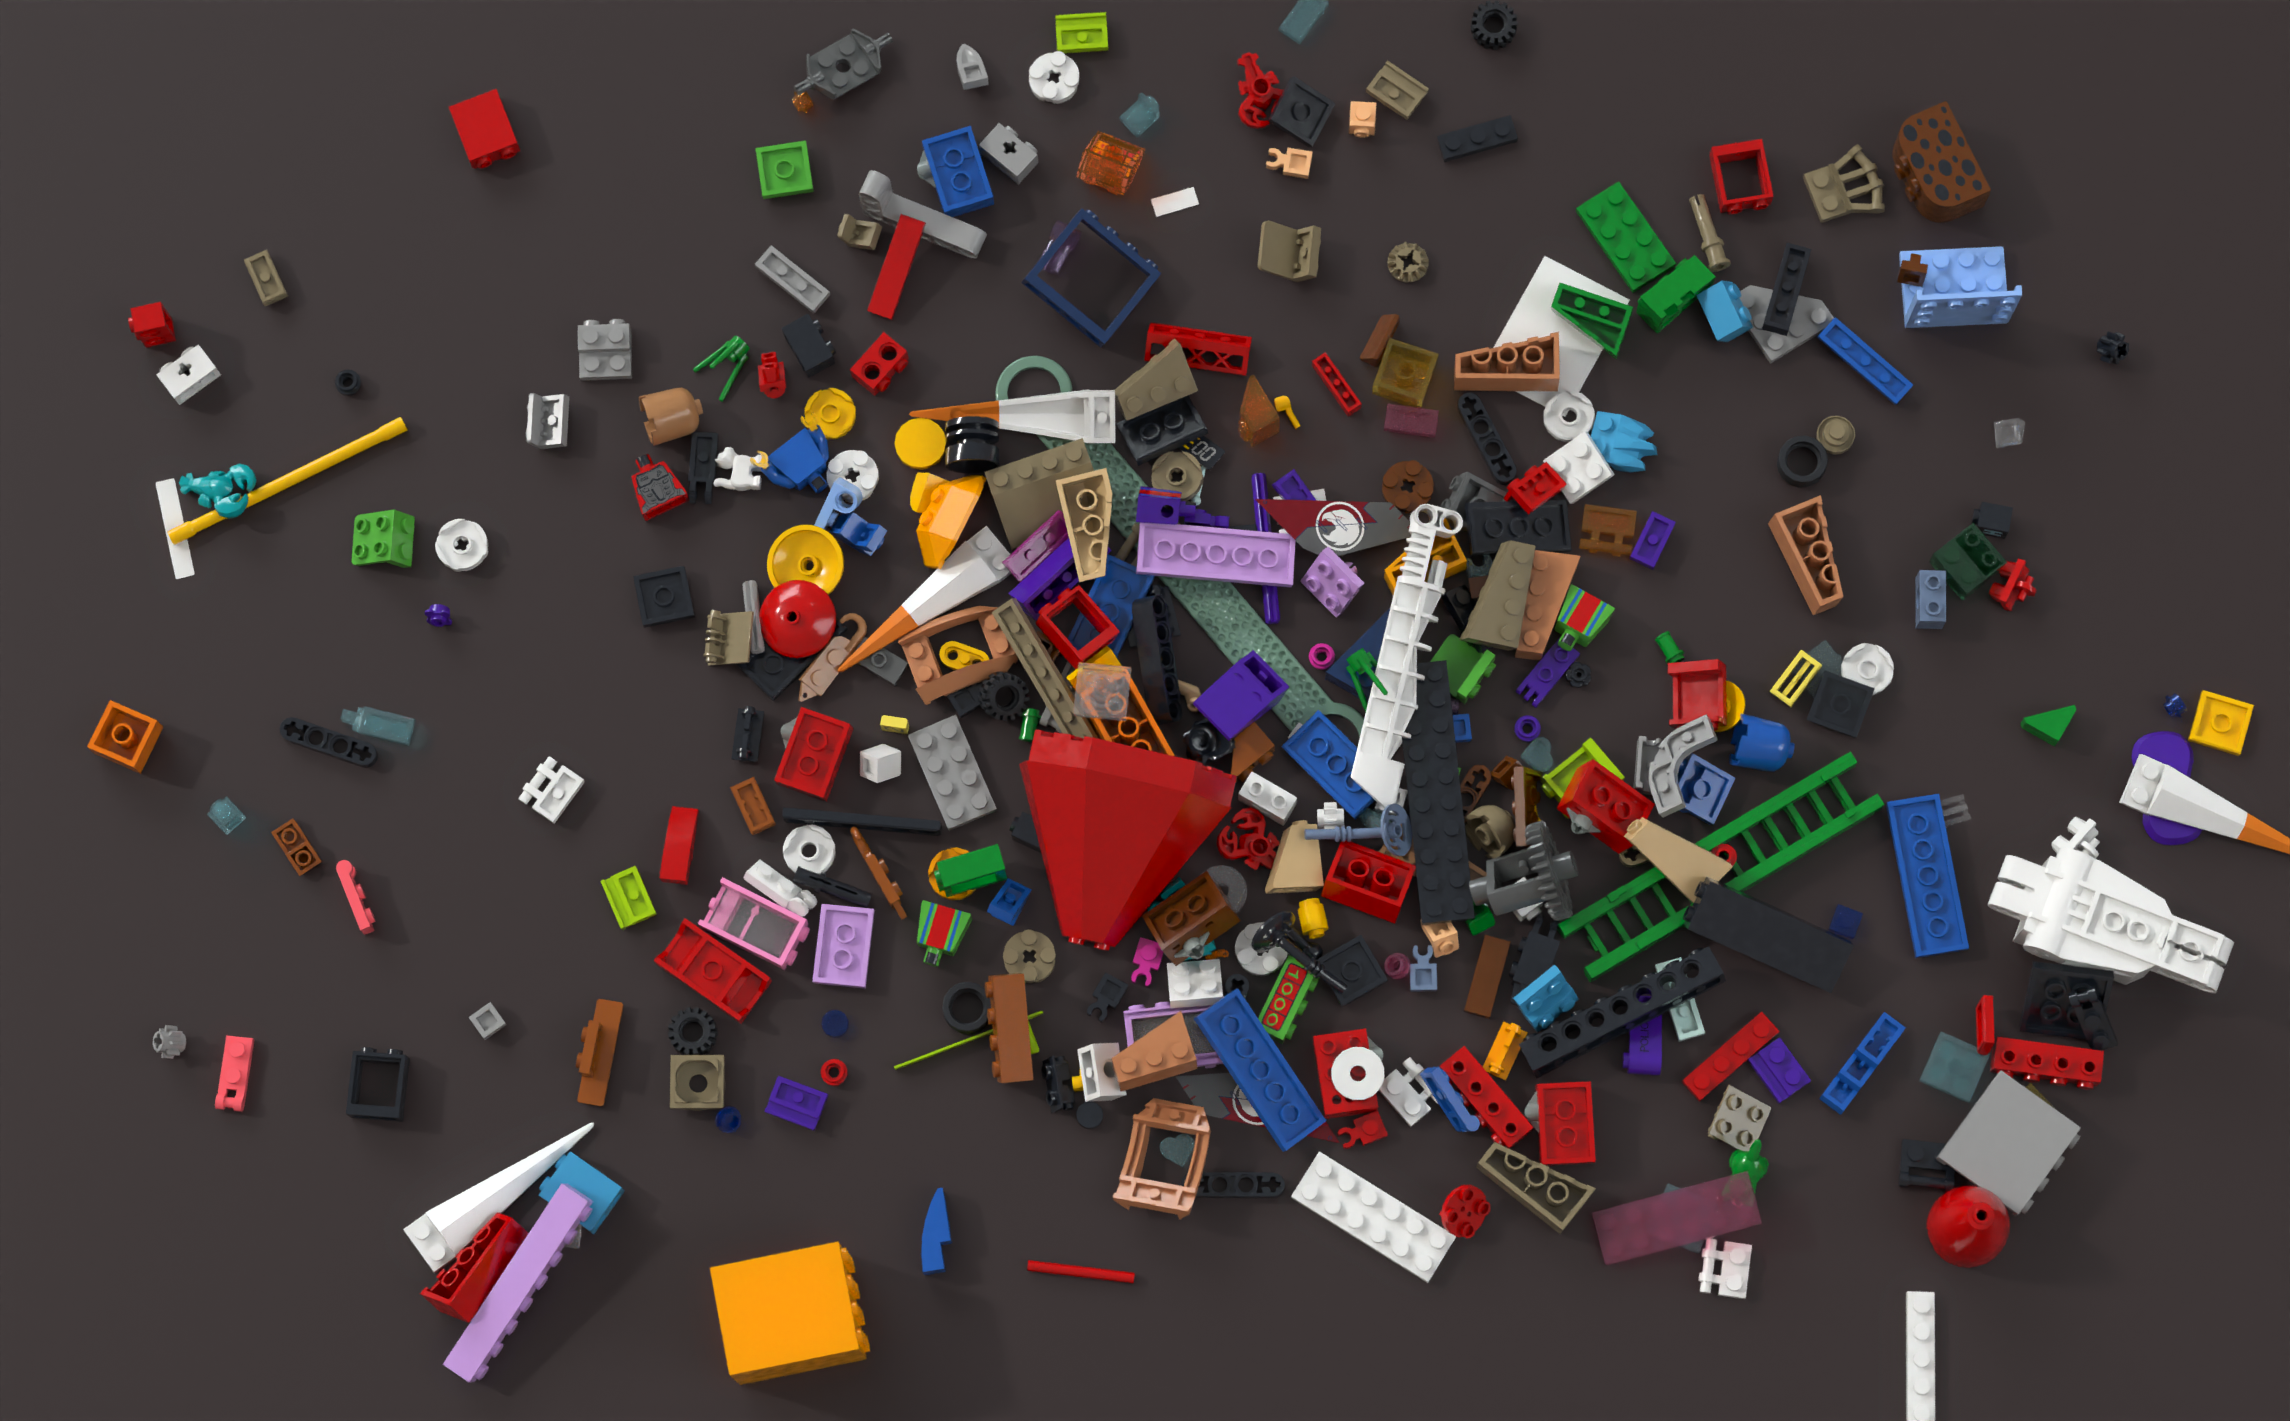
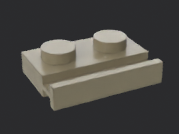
M1388 60L1366 88V93L1406 120L1409 119L1424 96L1429 92L1428 87Z

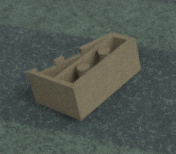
M1174 338L1158 355L1153 356L1150 362L1115 389L1117 405L1121 415L1126 420L1135 418L1198 391L1180 343Z

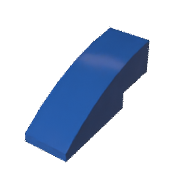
M937 1188L925 1219L921 1250L924 1275L946 1272L942 1245L952 1244L943 1188Z

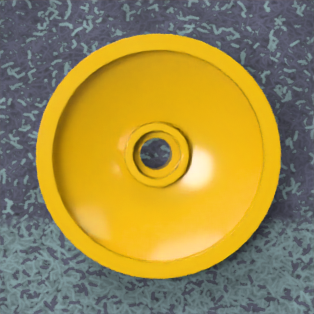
M798 525L784 531L772 544L767 559V571L774 588L787 581L805 580L820 586L829 595L838 585L844 569V556L838 541L828 531L814 525ZM813 562V569L808 571L806 568L807 564Z

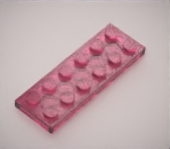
M1748 1171L1592 1213L1604 1261L1607 1266L1763 1224Z

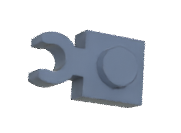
M1417 945L1413 947L1412 953L1417 964H1410V992L1437 991V963L1429 964L1433 954L1431 945H1428V953L1425 956L1419 955Z

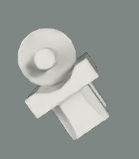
M2074 817L2067 827L2074 837L2068 841L2063 836H2058L2051 844L2053 850L2058 853L2061 847L2075 849L2096 859L2099 853L2095 847L2100 843L2095 838L2098 835V831L2095 828L2096 822L2090 818L2086 822L2078 817Z

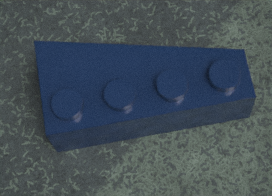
M1390 608L1326 671V680L1359 698L1352 677L1346 669L1349 666L1346 659L1361 648H1364L1366 653L1370 651L1374 659L1378 661ZM1373 666L1371 670L1375 674L1376 668ZM1356 672L1368 702L1373 681L1366 672L1361 675Z

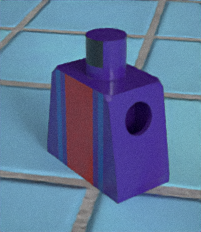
M1141 486L1138 495L1136 522L1177 525L1179 516L1195 518L1196 502L1181 501L1182 492ZM1170 505L1173 509H1166L1164 506Z

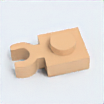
M1287 147V153L1282 154L1278 149H1269L1268 155L1275 156L1277 161H1267L1266 168L1276 170L1282 167L1284 168L1283 175L1308 179L1313 155L1312 151Z

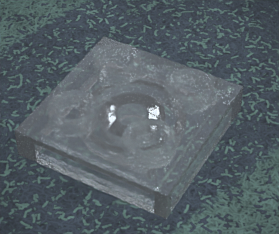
M1079 662L1073 716L1126 721L1132 668Z

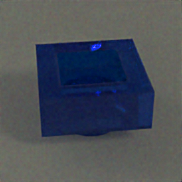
M1838 904L1828 930L1854 939L1863 913Z

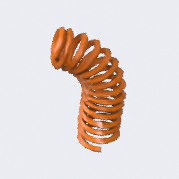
M1220 949L1205 956L1206 960H1213L1217 957H1228L1229 952L1225 949Z

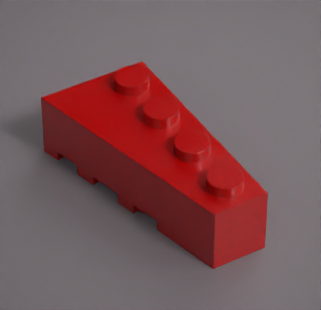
M497 1212L473 1237L475 1243L471 1247L462 1249L455 1256L457 1258L455 1264L448 1271L443 1269L436 1276L439 1280L433 1287L429 1289L426 1286L420 1294L438 1311L469 1323L529 1233L513 1218Z

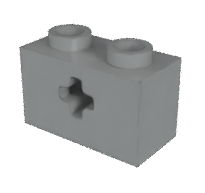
M998 123L979 144L980 154L1019 185L1038 164L1037 150L1029 142L1023 143L1017 138L1018 134L1011 127H1004Z

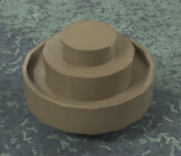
M1830 416L1824 419L1819 424L1816 433V439L1823 445L1826 452L1833 455L1848 451L1855 438L1853 425L1841 416Z

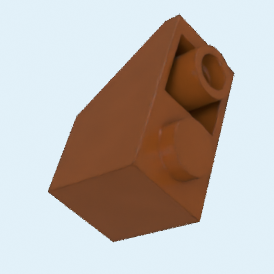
M1255 722L1234 738L1236 748L1233 749L1231 774L1237 776L1236 782L1247 780L1250 773L1254 772L1252 770L1259 763L1262 766L1265 765L1274 756L1275 745Z

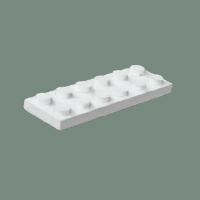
M1321 1152L1317 1154L1291 1196L1298 1203L1427 1283L1456 1238L1455 1235L1448 1233L1439 1225Z

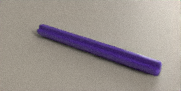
M1255 473L1251 479L1256 530L1271 532L1270 514L1255 500L1268 499L1265 473ZM1262 585L1265 622L1267 624L1279 623L1277 586Z

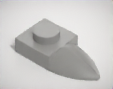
M962 44L957 53V68L963 89L967 90L989 85L988 76L980 55L970 46Z

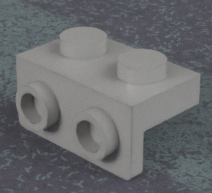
M536 393L529 394L526 429L527 443L539 449L567 446L569 396L559 394L542 397Z

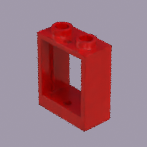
M1762 139L1711 147L1709 157L1720 213L1737 214L1742 212L1743 209L1753 208V210H1762L1771 205L1774 196ZM1755 158L1762 195L1727 200L1720 163Z
M1080 585L1073 590L1070 588L1064 590L1057 597L1059 600L1053 605L1049 602L1043 606L1038 612L1040 616L1035 623L1075 670L1103 648L1110 645L1120 632ZM1072 603L1100 633L1079 651L1051 621L1052 618Z

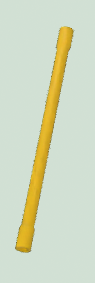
M399 417L381 426L379 429L247 493L249 498L246 508L382 441L389 440L408 431L402 418ZM213 510L192 521H187L167 531L172 543L176 545L194 536L197 532L226 519V517L220 516L216 510Z

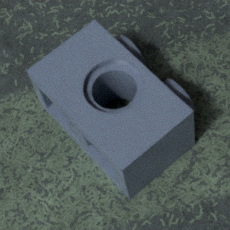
M1919 570L1915 578L1916 628L1942 629L1946 623V571Z

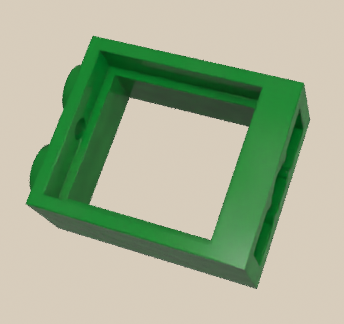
M998 844L937 862L938 870L934 871L939 892L945 890L946 897L1007 880Z

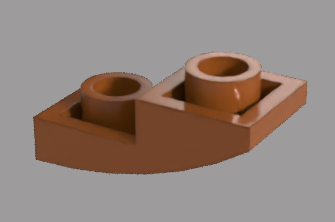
M294 818L271 832L299 876L322 862Z

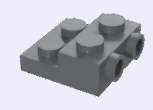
M1465 472L1453 478L1449 487L1453 492L1450 498H1446L1440 507L1453 510L1461 515L1463 526L1460 531L1463 532L1467 531L1466 503L1505 502L1503 498L1507 492L1469 472ZM1446 518L1449 525L1454 527L1453 521Z

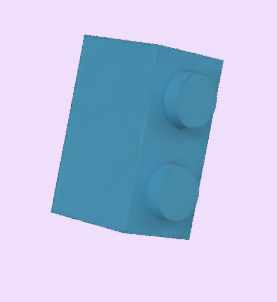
M1720 281L1697 295L1717 341L1729 342L1753 328L1750 321L1752 319L1751 314L1741 302L1739 288L1736 284L1729 281Z

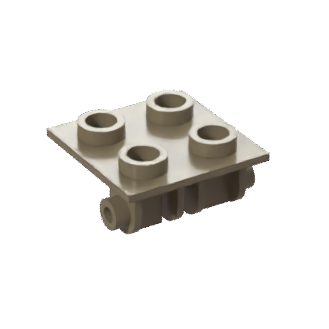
M718 610L710 611V615H707V628L711 630H706V634L710 635V638H705L707 643L703 655L708 666L749 663L753 611L721 614V611Z
M1728 1085L1723 1093L1722 1101L1717 1107L1718 1110L1714 1114L1713 1122L1710 1128H1708V1137L1716 1141L1719 1139L1736 1149L1749 1151L1752 1143L1759 1139L1771 1107Z

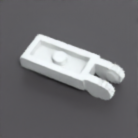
M760 859L746 871L743 877L745 881L783 908H787L801 917L805 916L809 909H813L817 905L816 896L808 890H802Z

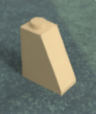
M1306 820L1295 821L1283 831L1265 887L1266 894L1312 892L1324 886L1319 840H1305L1304 838L1305 829H1317V824H1308Z

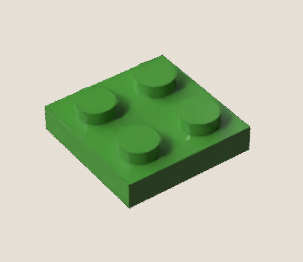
M806 141L755 148L763 199L814 192Z

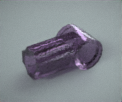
M1059 220L1055 223L1049 235V243L1042 256L1068 224ZM1076 228L1044 266L1043 269L1045 271L1058 275L1069 252H1072L1077 246L1082 231Z

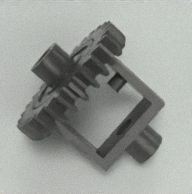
M1542 820L1527 825L1525 829V837L1528 838L1525 843L1532 845L1531 847L1487 860V876L1469 881L1475 905L1480 906L1490 903L1496 916L1549 901L1544 906L1549 908L1548 914H1550L1551 918L1558 921L1570 918L1573 915L1571 892L1568 888L1569 883L1567 879L1577 877L1579 873L1573 853L1567 851L1559 854L1556 843L1553 841L1552 833H1550L1549 827ZM1532 873H1539L1538 877L1503 887V882Z

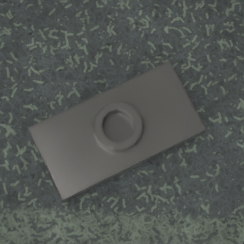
M864 636V638H863L862 641L860 642V644H859V646L857 647V649H858L868 638H866V637ZM885 648L878 650L857 663L893 686H896L909 666L908 662Z

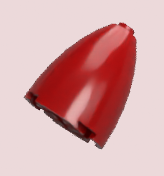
M1960 1186L1944 1193L1931 1207L1927 1218L1928 1235L1935 1252L1946 1262L1963 1268L1977 1267L1993 1260L2004 1248L2009 1236L2010 1218L2004 1203L1993 1192L1978 1186Z

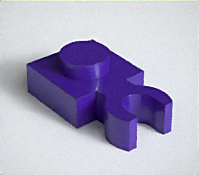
M1201 509L1195 510V518L1185 517L1184 525L1229 528V517L1211 516V514H1206L1207 512Z

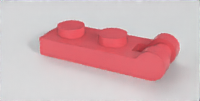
M341 860L338 862L336 870L360 931L366 935L374 931L372 923L376 921L370 907L366 909L362 901L366 898L361 884L356 885L355 867L349 861Z
M226 1035L215 1109L224 1110L226 1107L233 1108L234 1111L243 1112L254 1047L253 1038ZM228 1090L236 1091L235 1098L227 1097Z

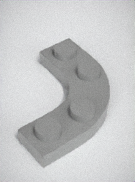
M1707 715L1695 719L1671 732L1658 746L1660 749L1654 762L1650 763L1649 786L1658 813L1662 818L1686 807L1677 777L1683 760L1694 751L1718 740L1712 722Z

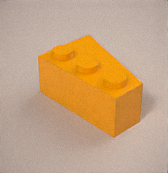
M1445 518L1443 520L1444 527L1448 530H1452L1447 519ZM1435 535L1424 582L1428 581L1432 560H1441L1448 563L1444 579L1466 570L1467 560L1455 535L1449 538ZM1406 552L1401 554L1385 569L1384 579L1392 595H1394L1398 576H1402L1400 566L1405 564L1402 561V557H1406Z

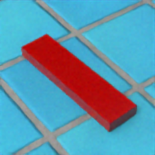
M903 214L900 215L867 310L868 312L893 320L926 222Z

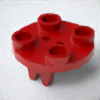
M1461 1185L1447 1196L1439 1215L1448 1233L1457 1237L1471 1238L1489 1214L1491 1206L1486 1201V1196L1481 1189L1473 1185Z

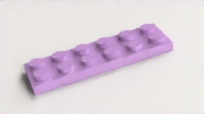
M1140 522L1136 574L1292 587L1295 540L1289 534Z

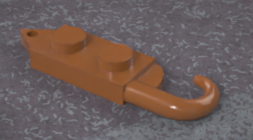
M852 827L850 829L852 838L892 909L895 908L901 920L906 918L907 915L901 906L902 903L899 898L903 894L896 881L890 883L886 876L890 872L883 859L877 860L858 828Z

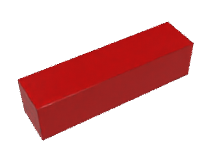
M1326 352L1312 361L1313 368L1346 415L1350 416L1361 409L1362 403Z

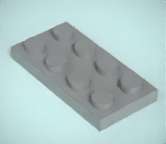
M956 715L908 735L948 831L997 811Z

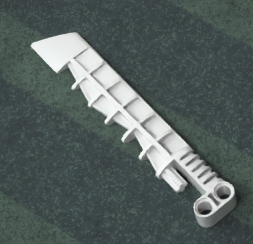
M1430 504L1420 505L1410 515L1409 533L1411 538L1406 540L1409 543V547L1404 548L1407 555L1402 557V561L1405 564L1400 566L1402 576L1397 578L1375 675L1388 691V694L1383 695L1373 682L1351 773V778L1383 808L1396 803L1405 764L1391 760L1401 737L1411 739V734L1404 731L1414 710L1418 709V705H1416L1417 680L1424 681L1425 676L1417 673V650L1431 652L1432 649L1428 645L1419 643V640L1428 622L1438 623V618L1433 616L1432 613L1441 595L1445 594V589L1442 588L1448 563L1441 560H1432L1428 581L1424 582L1435 535L1443 538L1452 537L1463 526V520L1459 513ZM1425 512L1429 516V523H1422L1418 518V513ZM1445 518L1453 521V530H1448L1444 527L1443 520Z

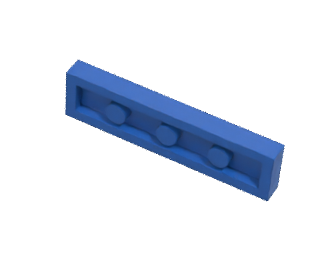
M1836 317L1818 336L1820 341L1895 406L1913 387L1909 380Z

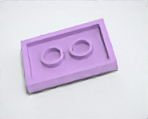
M829 904L821 905L812 981L814 984L866 989L874 909Z

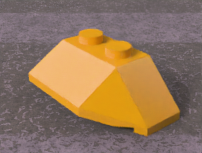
M969 475L940 484L933 491L930 498L931 502L927 510L920 516V524L916 530L926 567L941 569L944 565L945 559L950 555L980 497L986 481L984 476Z

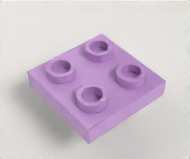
M1327 547L1322 550L1300 582L1337 618L1344 612L1364 585V582L1357 576L1356 566H1353L1351 569L1349 568L1352 566V562L1344 563Z

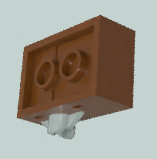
M1208 871L1199 875L1142 916L1161 950L1175 966L1189 957L1194 959L1201 958L1204 953V946L1241 921L1222 888Z

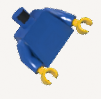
M810 411L813 415V420L810 423H806L804 417L801 416V422L809 430L806 428L802 429L769 456L765 452L757 451L762 457L761 461L757 463L754 458H750V462L755 466L761 467V471L775 485L788 489L795 487L800 491L809 484L816 493H820L828 486L826 480L821 476L828 469L826 465L829 459L828 441L821 427L817 425L818 417L814 412Z

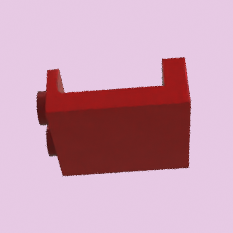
M497 89L449 106L473 169L477 167L479 169L486 168L493 161L501 158L504 160L512 158L520 151Z
M1719 659L1668 663V674L1673 677V719L1669 720V726L1677 729L1704 715L1710 718L1714 731H1717L1718 727L1727 726L1726 664Z

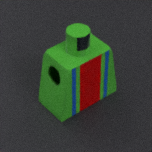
M1571 584L1554 628L1556 632L1562 634L1558 645L1566 651H1571L1575 643L1587 647L1610 621L1615 608Z
M922 901L917 944L919 947L927 949L923 963L938 967L942 953L950 956L955 955L972 921L970 913Z

